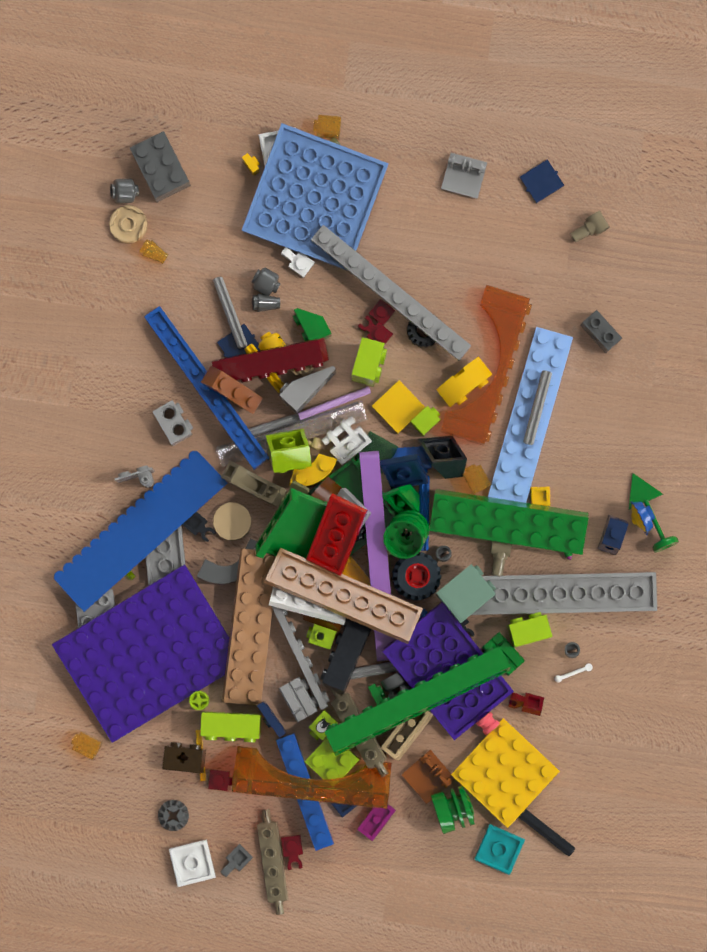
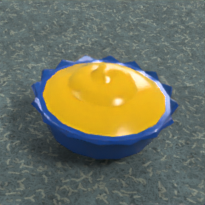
M631 501L632 523L637 525L647 535L653 528L652 520L655 519V516L649 505L644 506L641 501Z

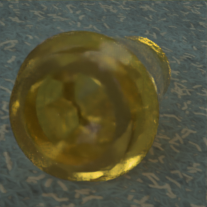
M146 239L139 251L143 254L142 256L162 264L169 255L153 240L150 241Z

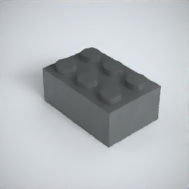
M164 131L130 147L156 202L191 186Z

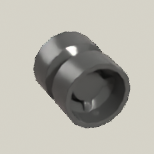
M399 672L381 681L384 690L389 692L388 697L390 699L398 696L395 688L399 686L401 691L412 689L410 685L406 684V680Z

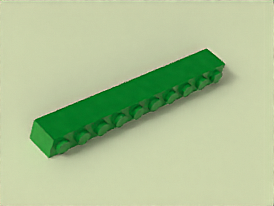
M490 647L481 656L474 655L468 658L467 662L462 665L458 663L449 668L450 671L444 674L439 672L433 675V679L427 682L425 680L418 682L414 685L415 688L409 691L404 689L398 692V696L392 699L390 697L383 699L379 702L380 705L374 708L369 706L363 709L362 713L357 716L355 714L348 716L344 719L345 722L339 725L334 723L328 726L324 733L335 756L509 672L510 665L501 647Z

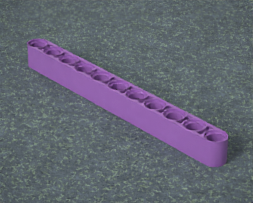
M379 451L359 452L363 503L371 512V515L365 522L370 586L391 595L388 555L383 538L385 519ZM374 630L377 661H387L389 659L382 650L395 639Z

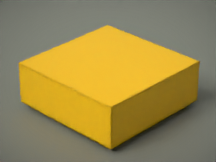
M530 487L531 504L550 506V487Z

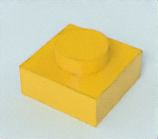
M247 153L242 157V161L253 176L260 172L258 167L260 163L255 156L251 157Z

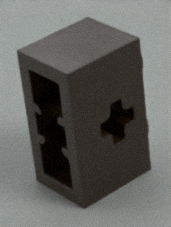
M171 742V745H167L164 748L162 769L204 773L206 749H201V745L190 744L189 747H182V743ZM185 754V756H189L188 760L184 761V759L181 758V755Z

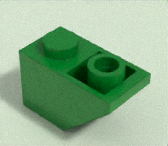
M299 308L294 309L295 315L293 319L297 326L301 325L304 331L301 333L304 341L319 338L327 339L332 336L323 316Z

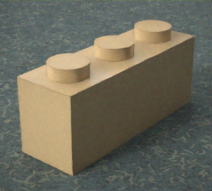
M427 711L398 725L381 749L399 761L434 715Z

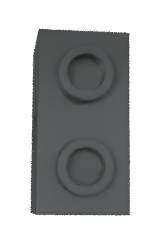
M597 310L580 325L605 353L622 339Z

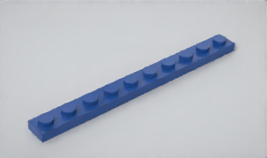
M159 306L144 316L253 470L268 461V455L227 398L201 383L207 373L206 369L162 308Z

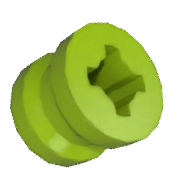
M203 691L194 692L189 698L190 706L195 710L205 709L209 704V696Z

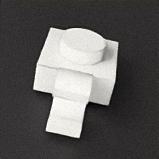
M287 247L281 252V255L291 262L288 267L302 278L306 276L315 264L306 255L299 252L295 255Z

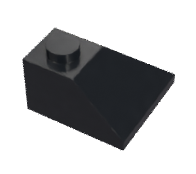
M453 436L421 438L417 440L431 465L445 479L463 477L467 457Z

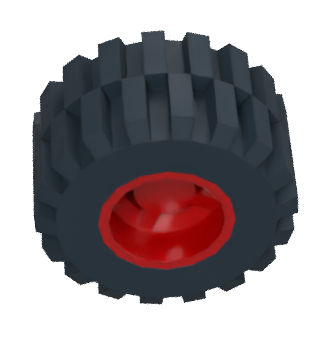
M419 552L414 557L399 559L396 562L392 571V582L398 593L405 598L423 600L434 594L440 586L441 569L432 556Z

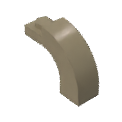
M229 461L221 476L222 479L276 507L279 506L280 500L287 491L232 461Z

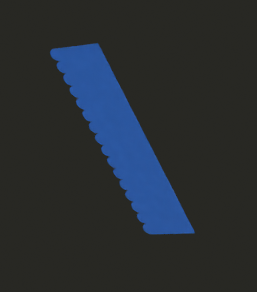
M198 451L190 452L189 459L181 460L180 467L172 468L171 475L163 476L162 483L154 484L153 491H147L144 494V499L140 498L135 502L136 507H129L126 510L127 515H120L117 518L118 523H111L108 526L109 531H102L99 535L100 539H93L90 547H84L81 555H75L72 558V563H66L63 566V571H57L54 574L55 581L85 612L228 483L221 478V475Z

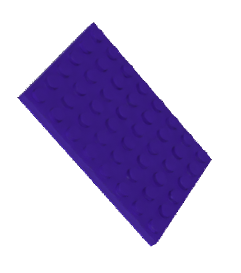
M184 564L52 643V646L113 743L188 698L194 692L203 689L224 676L230 637Z

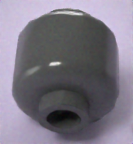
M130 178L115 179L114 183L110 185V196L116 203H132L135 200V196L139 195L138 185H135L134 181Z
M268 268L258 269L251 281L254 290L267 296L272 292L276 293L281 284L278 282L279 275Z

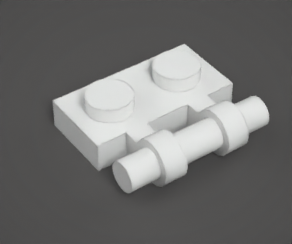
M352 416L346 420L343 419L338 427L333 431H328L327 435L321 439L325 445L331 441L334 443L330 452L341 465L372 442L360 426L354 430L351 428V425L356 422ZM346 431L348 435L340 441L337 436Z

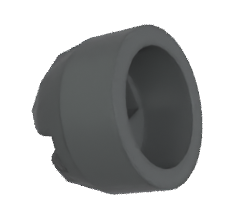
M440 546L436 550V556L440 561L446 562L450 560L452 552L448 546ZM447 551L449 552V554H447L443 558L440 557L444 555Z
M575 642L568 643L565 646V655L569 658H576L580 653L579 645ZM576 649H577V652H574V653H569V654H568V652H567V651H572V650H576Z

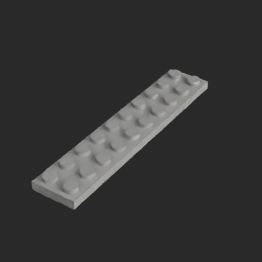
M656 572L482 576L486 582L490 580L495 586L494 592L496 595L471 615L534 614L538 612L657 611Z

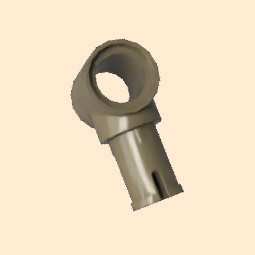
M598 211L586 218L584 225L570 234L576 243L588 235L597 236L610 228L601 211Z
M492 541L490 554L493 557V567L491 575L503 576L505 559L507 560L510 557L512 544Z

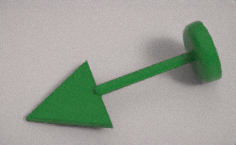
M634 473L632 474L629 510L632 505L631 501H641L645 506H650V500L664 495ZM656 517L652 520L661 539L653 545L654 553L679 543L676 536L665 538Z

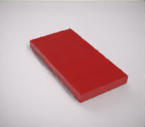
M332 493L306 560L341 576L368 510Z

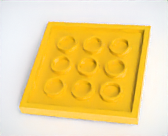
M502 718L499 722L500 724L477 745L452 772L451 776L508 828L560 771Z

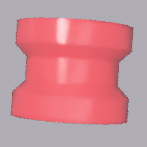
M491 712L476 722V725L483 729L485 735L489 734L500 724L498 720H494Z

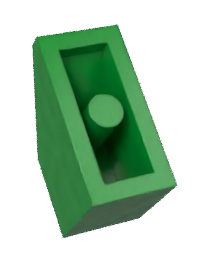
M410 484L382 494V497L397 513L403 510L419 512L420 494Z

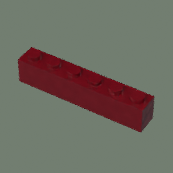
M319 338L212 361V366L235 380L241 379V383L252 381L254 376L263 379L270 377V373L276 372V375L288 373L287 370L294 369V372L305 370V366L312 365V368L324 366L323 362L329 360L325 339Z

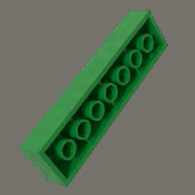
M436 489L429 531L583 555L589 513Z

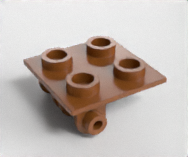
M431 749L401 774L426 804L432 800L431 795L441 792L455 780Z

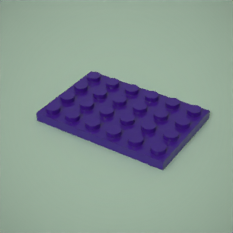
M440 602L418 620L408 644L395 639L382 650L412 689L420 681L425 680L427 682L433 679L432 676L439 672L444 674L450 671L449 668L455 664L460 663L462 665L467 662L468 658L484 654L443 602ZM499 676L430 711L453 740H456L514 691L504 678Z

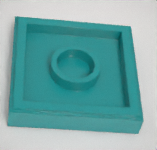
M489 823L474 860L510 875L525 839Z

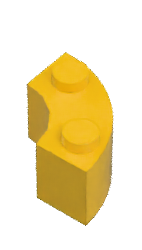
M478 356L436 390L449 407L456 403L459 406L468 399L466 396L477 387L481 389L489 383L487 379L493 374Z
M318 454L316 460L311 463L312 466L302 470L294 469L290 486L293 481L307 488L319 484L332 473L337 459Z

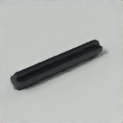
M525 809L518 818L565 855L570 856L574 852L575 847L530 811Z

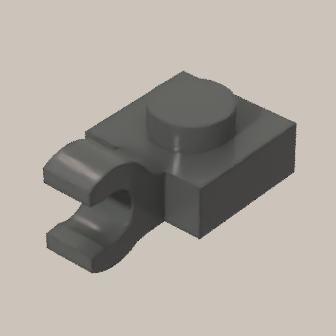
M239 844L226 857L229 863L221 870V873L227 877L234 868L240 872L253 856Z

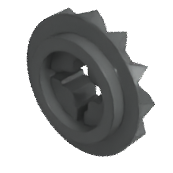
M178 800L165 802L158 811V820L161 826L168 831L182 829L189 819L187 807ZM179 809L177 818L180 822L175 819L168 822L169 811L175 812Z

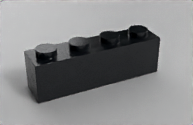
M348 618L345 619L343 625L345 627L343 634L339 633L335 643L338 645L335 652L332 651L329 656L328 662L331 663L328 669L323 670L320 678L323 680V686L342 694L347 689L372 630Z

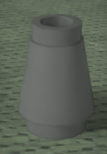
M259 293L253 295L252 309L257 310V312L280 309V297Z

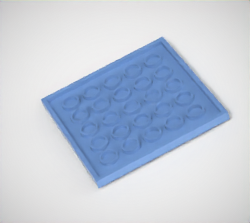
M281 123L242 231L348 271L313 243L311 239L324 225L356 251L389 163Z

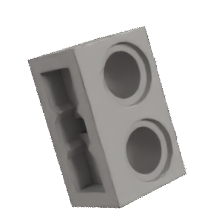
M171 400L152 411L172 446L193 435L191 433L193 427L188 419L184 421L181 415L184 411L179 403L175 404ZM168 409H172L175 412L174 417L171 419H167L164 416L165 411ZM180 425L184 427V433L178 436L174 434V429Z

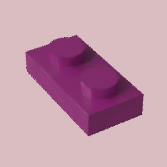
M380 798L357 830L373 841L396 810Z

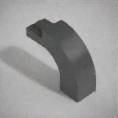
M250 538L246 549L256 550L255 544L257 541ZM205 559L197 577L214 584L236 582L239 560L229 566H219Z

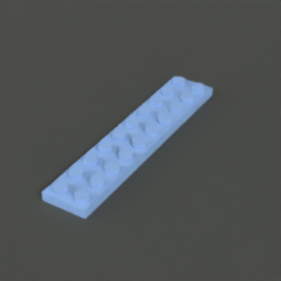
M536 327L488 497L526 503L573 337ZM543 370L552 373L534 444L528 445L523 440L540 376Z

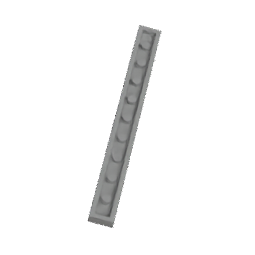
M323 225L311 239L313 243L458 361L470 349L471 345L327 227Z

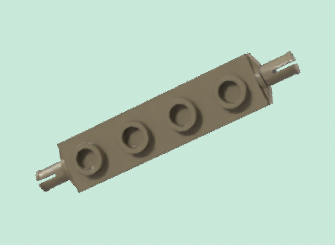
M330 689L335 696L331 704L342 723L350 715L355 714L357 716L361 714L349 693L342 694ZM375 737L356 746L369 769L376 768L381 777L388 775L383 765L387 758Z
M270 809L262 810L263 822L259 823L257 828L268 902L275 903L276 915L284 914L283 902L288 899L278 822L271 820Z

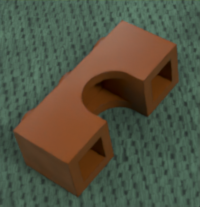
M210 366L201 383L213 391L228 398L230 402L251 414H254L263 399L240 382L213 366Z

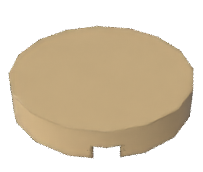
M130 205L116 209L111 215L109 222L111 233L115 239L127 244L135 243L142 239L148 226L146 216L142 210Z
M229 502L216 510L213 525L216 532L222 538L238 540L249 532L251 516L243 505Z

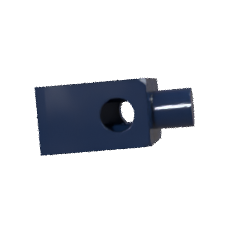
M608 515L597 549L616 555L621 549L628 522Z

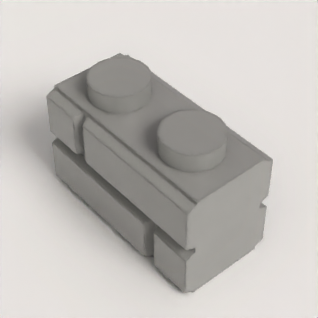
M300 677L279 688L297 722L317 712L316 707L319 706L314 695L312 697L309 696L307 690L310 688L305 679L301 680Z

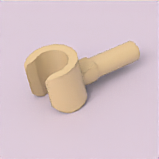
M314 437L312 442L307 440L309 446L315 450H320L323 445L322 440Z

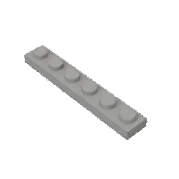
M272 606L320 709L328 707L327 702L330 700L326 692H321L318 686L322 683L317 673L313 675L310 669L313 664L309 656L305 657L302 652L305 648L301 639L296 640L294 636L296 629L292 621L288 622L285 617L288 614L287 610Z

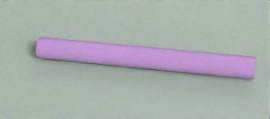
M367 386L298 413V417L300 420L368 395L371 393L370 388Z

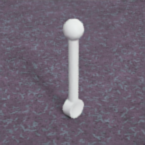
M588 663L583 668L562 676L557 675L554 680L560 683L562 679L583 671H591L593 666Z

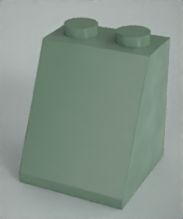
M469 565L435 593L459 623H462L496 595L494 592L495 586L490 580L486 582L483 579L482 575L484 573L477 565Z

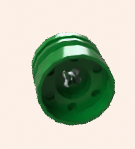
M414 510L398 512L390 521L383 535L386 549L393 556L400 559H409L416 556L421 551L429 535V524L426 518Z
M458 786L459 796L455 795L453 788L450 789L451 798L449 799L446 798L444 792L431 795L443 834L455 831L454 821H459L462 828H465L464 818L468 819L470 826L475 824L474 810L469 795L463 786Z

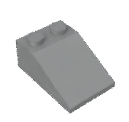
M331 366L294 380L290 384L286 383L280 389V399L298 414L336 374V368Z

